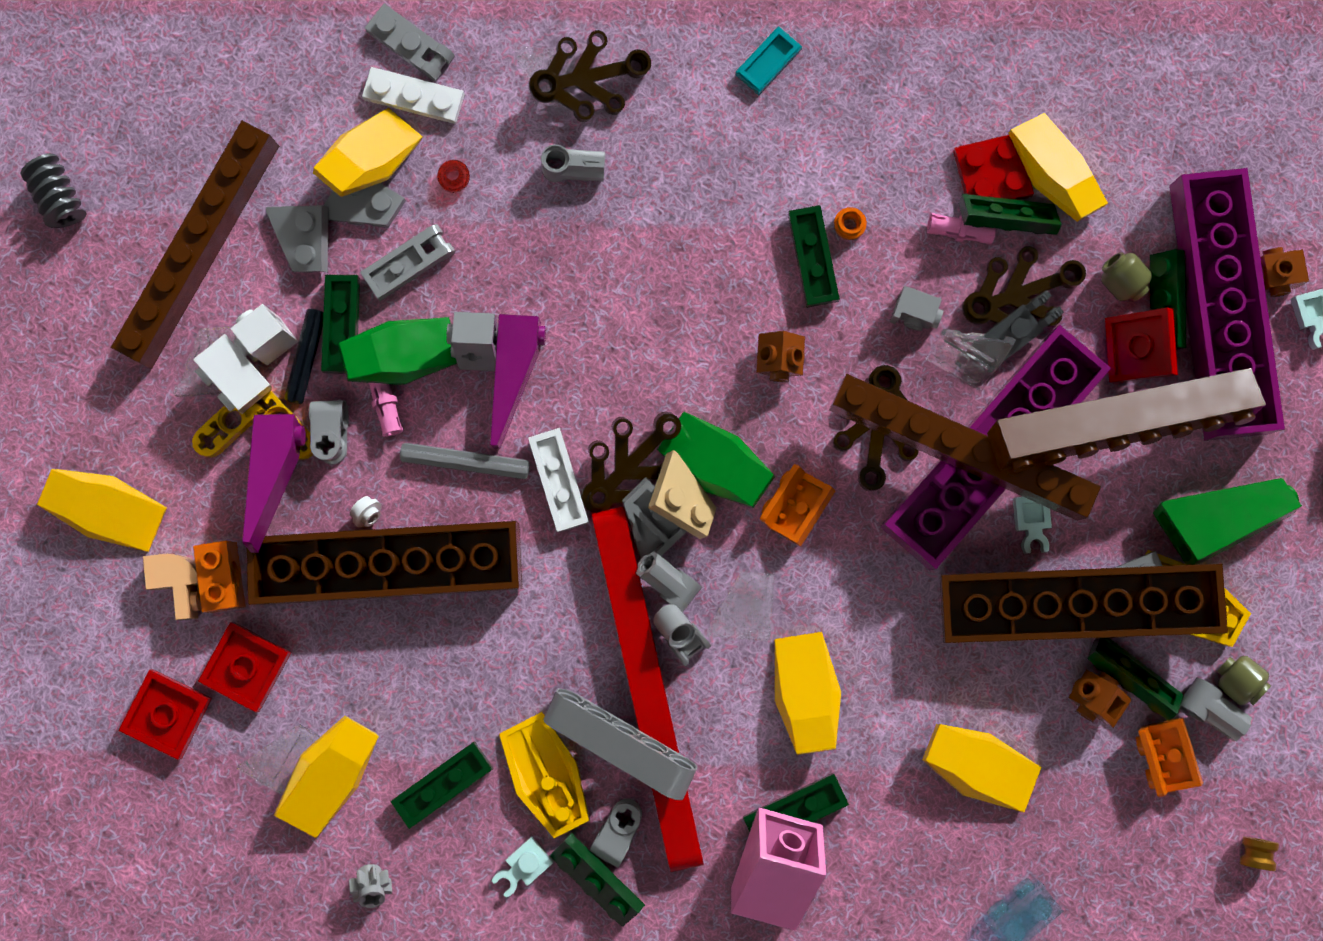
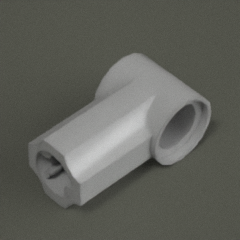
M558 144L550 145L542 152V174L551 182H561L565 179L604 182L605 152L571 150ZM552 159H560L564 162V165L559 169H553L547 163Z
M654 551L644 555L638 563L636 574L660 593L659 596L669 604L678 606L682 612L702 588L690 576L680 569H675L672 564Z
M1196 677L1183 696L1180 708L1185 712L1188 709L1190 711L1189 715L1201 722H1207L1217 731L1232 741L1237 742L1251 727L1252 717L1223 698V693L1218 688Z

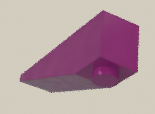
M499 314L490 445L494 449H501L538 358L539 347L546 344V326H541L539 316Z
M294 414L254 415L242 543L251 553H258L298 462L300 446L305 445V428L300 425Z

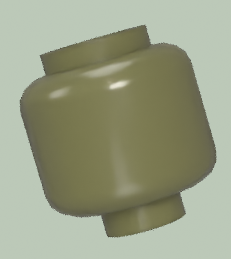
M1119 252L1109 258L1102 266L1101 282L1117 300L1126 301L1132 298L1133 301H1136L1149 291L1147 285L1152 277L1151 271L1136 254Z
M1240 656L1236 661L1229 657L1217 671L1222 676L1218 681V687L1239 705H1246L1250 702L1254 706L1271 687L1267 683L1270 677L1269 673L1248 656Z

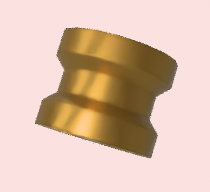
M1243 836L1242 844L1245 846V854L1240 857V864L1262 870L1276 871V863L1273 858L1274 853L1279 849V843Z

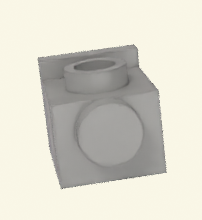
M904 286L900 291L889 322L896 324L901 319L904 321V326L917 331H922L923 328L929 329L930 327L937 329L944 310L939 309L942 299Z

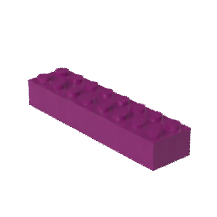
M1248 168L1182 174L1169 185L1177 247L1185 251L1186 312L1195 378L1199 379L1251 368L1266 403V406L1255 414L1256 418L1249 423L1243 425H1235L1234 422L1225 423L1223 427L1210 432H1204L1203 429L1204 441L1268 435L1285 430Z
M1059 325L1045 337L967 427L987 435V432L999 419L1082 403L1111 368L1065 328ZM938 459L881 524L880 528L929 571L935 570L1006 489Z

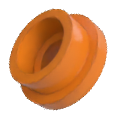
M853 207L840 210L834 219L836 233L846 240L859 238L864 233L867 225L865 215L859 209ZM851 219L855 222L856 227L854 229H847L844 226V221Z

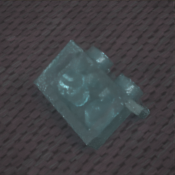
M1034 877L1031 881L1027 878L1018 883L1013 889L1015 894L1005 903L1003 900H1000L993 904L987 911L989 916L983 921L1000 941H1029L1064 911L1046 890L1045 885Z

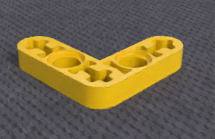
M271 390L262 397L266 404L272 406L267 411L261 405L255 403L241 415V424L235 429H229L225 424V418L230 411L224 405L193 435L192 445L198 454L209 458L216 457L253 424L254 415H260L265 412L264 415L276 414L278 412L285 414L293 413ZM297 418L300 425L304 426L306 437L308 438L305 443L308 447L307 450H300L299 459L304 460L313 456L310 448V431ZM216 424L223 432L228 434L226 438L219 434L212 441L215 445L213 449L202 448L205 444L203 440L205 435L213 437L219 432L214 429Z

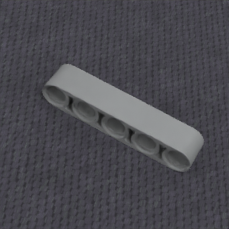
M558 688L543 719L546 725L674 800L684 799L698 768L688 758L567 689Z

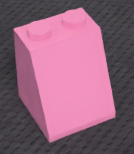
M758 808L731 887V914L796 931L826 877L823 825Z

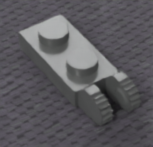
M1047 290L1028 304H1022L970 344L990 371L1042 333L1044 327L1064 313L1061 307L1058 306L1050 310L1038 322L1030 313L1049 300L1051 294Z

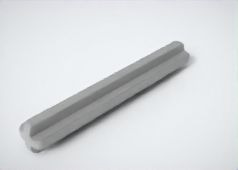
M403 443L400 449V460L407 463L518 479H527L530 470L529 461L524 459L412 443Z

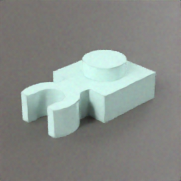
M1323 289L1290 299L1300 330L1310 329L1311 333L1308 337V344L1312 350L1322 347L1319 337L1323 335Z
M1025 497L1013 498L1016 531H1025L1026 533L1021 543L1023 553H1031L1030 544L1033 540L1040 543L1041 553L1048 552L1049 541L1043 535L1042 529L1052 528L1050 508Z
M531 836L505 860L511 868L497 872L492 882L495 884L499 879L507 878L510 881V888L503 895L509 897L517 889L520 879L528 886L551 866L554 861Z

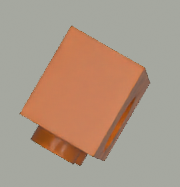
M225 540L193 546L202 612L215 613L245 608L237 542Z

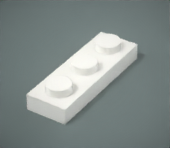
M371 67L362 98L372 103L456 124L465 94L463 90Z
M557 428L529 437V443L557 532L588 524V516L582 502L561 429Z

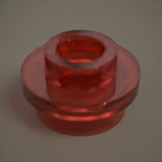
M449 160L440 166L437 178L444 190L456 193L467 187L470 181V172L463 162ZM451 171L459 172V176L455 180L448 179V174Z

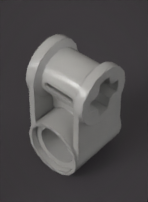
M345 400L311 402L309 406L311 452L315 457L327 464H339L346 457L348 450L347 428L349 412L347 402ZM330 442L335 444L334 448L328 450V454L323 451V448L328 447Z
M666 605L656 613L654 617L655 627L685 667L689 665V660L703 648L709 649L711 647V644L695 624L689 621L678 606Z
M629 798L618 801L605 825H602L589 851L619 868L642 818L640 805L635 800ZM626 809L632 811L631 818L635 821L628 820L626 824L620 821L622 815L618 811L624 813Z

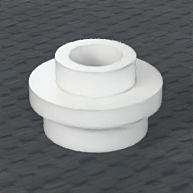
M368 496L358 500L350 510L353 523L358 528L373 525L381 515V503L377 499H371Z

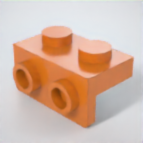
M794 464L790 471H786L781 477L779 488L773 498H770L764 504L760 521L772 531L801 547L836 491L832 486L809 475L800 466Z
M1183 717L1141 727L1138 731L1139 736L1135 738L1140 756H1146L1149 769L1145 770L1146 779L1150 789H1155L1158 797L1166 796L1168 792L1202 786L1203 781Z

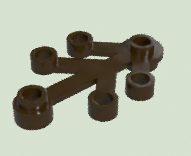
M595 30L588 36L587 47L573 72L559 75L566 60L572 58L577 51L575 40L570 37H564L558 42L556 46L557 53L549 67L538 70L531 76L529 91L537 101L549 103L555 100L573 111L578 121L587 122L594 115V106L587 100H578L564 90L575 86L604 104L607 113L617 115L625 106L624 98L618 93L612 94L595 82L626 74L632 78H641L650 70L651 58L645 51L636 49L627 55L625 61L590 68L598 52H601L608 42L607 36L603 31ZM592 37H599L602 40V45H594ZM561 44H569L572 52L565 53L561 48ZM631 62H639L641 70H634L631 67ZM539 83H548L550 91L543 92L539 88ZM611 99L619 102L620 106L618 109H613L610 106L609 101ZM580 106L588 108V116H582L579 113Z
M1026 246L1017 254L1018 263L1005 292L992 296L998 279L1008 270L1006 260L1001 257H995L987 264V276L980 291L971 293L964 300L962 306L963 314L973 324L981 325L988 321L998 324L1008 316V314L998 308L1006 305L1018 308L1022 304L1026 305L1032 301L1029 297L1059 286L1068 289L1075 288L1084 281L1086 269L1079 261L1069 260L1058 269L1057 273L1023 285L1030 267L1038 260L1037 250L1034 247ZM1023 252H1030L1033 260L1031 262L1024 261L1022 258ZM993 263H1000L1003 271L1001 273L994 272L992 270ZM1065 271H1072L1074 273V281H1068L1065 278ZM980 303L983 305L984 312L982 314L975 313L973 310L974 304ZM1042 305L1030 313L1041 320L1046 316L1047 312L1057 307ZM1062 315L1046 327H1054L1062 320Z
M881 365L870 373L869 384L907 400L900 391L902 383L900 373L894 367ZM882 376L888 377L890 379V386L886 388L880 386L879 378ZM856 423L848 430L838 432L833 438V445L838 451H847V449L849 450L852 447L853 442L869 431L870 428ZM872 429L867 464L858 475V482L866 491H876L886 481L885 471L880 467L884 435ZM841 435L846 436L849 439V445L846 447L839 446L837 438ZM891 438L897 446L898 455L902 460L911 461L917 457L919 450L913 448V456L907 457L902 452L906 444ZM872 472L877 476L875 484H868L866 482L865 476L867 473Z
M667 411L659 413L653 421L654 431L629 456L628 437L633 431V425L625 417L616 418L611 425L612 431L615 434L614 471L606 479L604 461L609 456V448L600 440L593 441L589 445L591 482L584 486L581 493L583 505L587 510L596 513L608 510L613 503H623L622 500L632 491L616 489L624 480H642L645 477L647 479H658L663 463L652 466L639 465L664 439H673L680 433L681 422L676 415ZM668 421H672L674 424L673 430L664 432L663 425ZM621 422H626L628 425L624 433H618L616 429L617 425ZM596 446H603L604 453L599 457L594 456V448ZM595 493H604V498L601 502L593 501Z

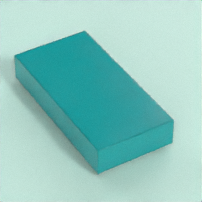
M778 26L737 69L735 75L759 96L802 50V46Z

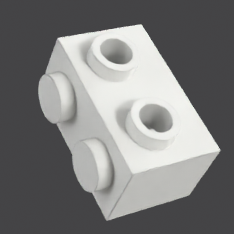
M261 304L254 311L248 310L242 313L236 319L237 324L230 328L237 337L233 342L243 355H248L254 362L260 360L266 365L272 363L299 342L281 318L264 304Z
M226 334L193 359L199 366L194 372L207 386L212 383L217 386L222 392L217 397L230 412L236 408L242 415L272 390L266 379Z

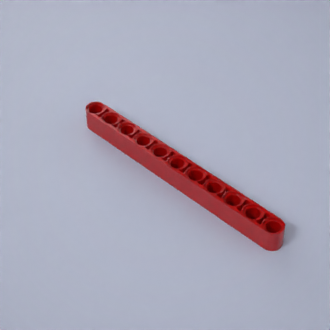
M624 506L592 513L638 728L641 732L679 753L641 579L636 574L638 566ZM652 788L670 872L703 866L704 862L688 790L683 800H674Z

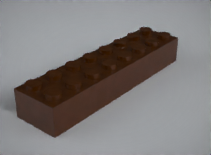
M517 521L265 536L258 553H251L246 547L248 605L523 589L520 524Z
M1223 564L941 575L939 577L943 643L1228 633Z

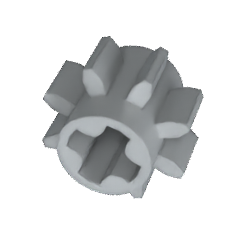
M375 864L360 867L356 873L357 878L349 879V890L353 896V902H359L365 908L380 906L385 901V894L393 892L388 870L382 871L381 867Z

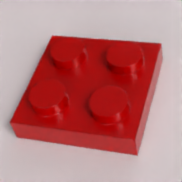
M1010 135L954 148L953 153L964 194L1013 200L1025 199L1034 195L1031 180Z
M1167 307L1105 318L1108 366L1111 368L1108 372L1109 383H1123L1178 375L1173 309Z
M230 622L198 682L257 713L263 707L292 652L235 622Z
M150 669L118 731L180 760L183 758L212 698L154 669Z

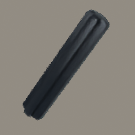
M317 309L306 310L285 393V400L291 403L302 404L304 402L323 327V312Z

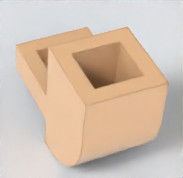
M175 554L143 556L146 590L173 588L175 620L197 619L198 611H201L199 591H196L198 579L195 560Z

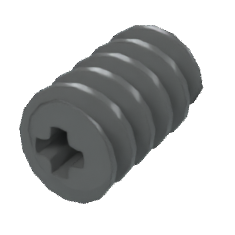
M47 153L26 163L20 172L21 177L27 182L26 187L32 193V199L38 205V211L43 215V221L46 226L50 228H64L79 223L85 219L87 215L86 210L78 209L81 206V200L72 198L76 194L75 188L66 187L70 183V178L66 175L61 176L65 172V168L63 165L57 164L59 156Z

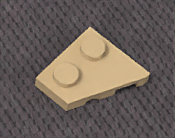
M674 450L667 453L648 508L699 539L708 536L716 507L680 455Z

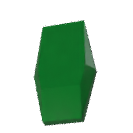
M449 317L387 321L340 342L338 347L347 381L405 385L456 365V358L451 357V344H447V326L451 324Z
M683 412L679 417L681 422L680 433L673 439H664L657 450L664 457L667 453L673 450L676 451L706 493L754 508L775 478L774 474L739 436Z

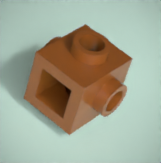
M1278 247L1262 252L1263 256L1260 258L1265 293H1270V297L1291 294V289H1296L1309 282L1303 249L1284 252L1283 247Z
M787 331L760 333L758 336L756 373L770 376L769 380L773 382H789V377L803 376L805 336Z
M1087 669L1082 677L1075 682L1072 692L1068 697L1078 706L1076 712L1091 722H1094L1097 718L1113 728L1132 700L1118 687L1119 682L1104 672H1101L1098 676Z

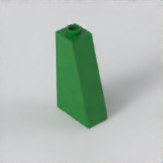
M1283 478L1166 500L1160 503L1153 514L1186 565H1198L1290 517L1302 505L1299 502L1295 489L1287 485Z

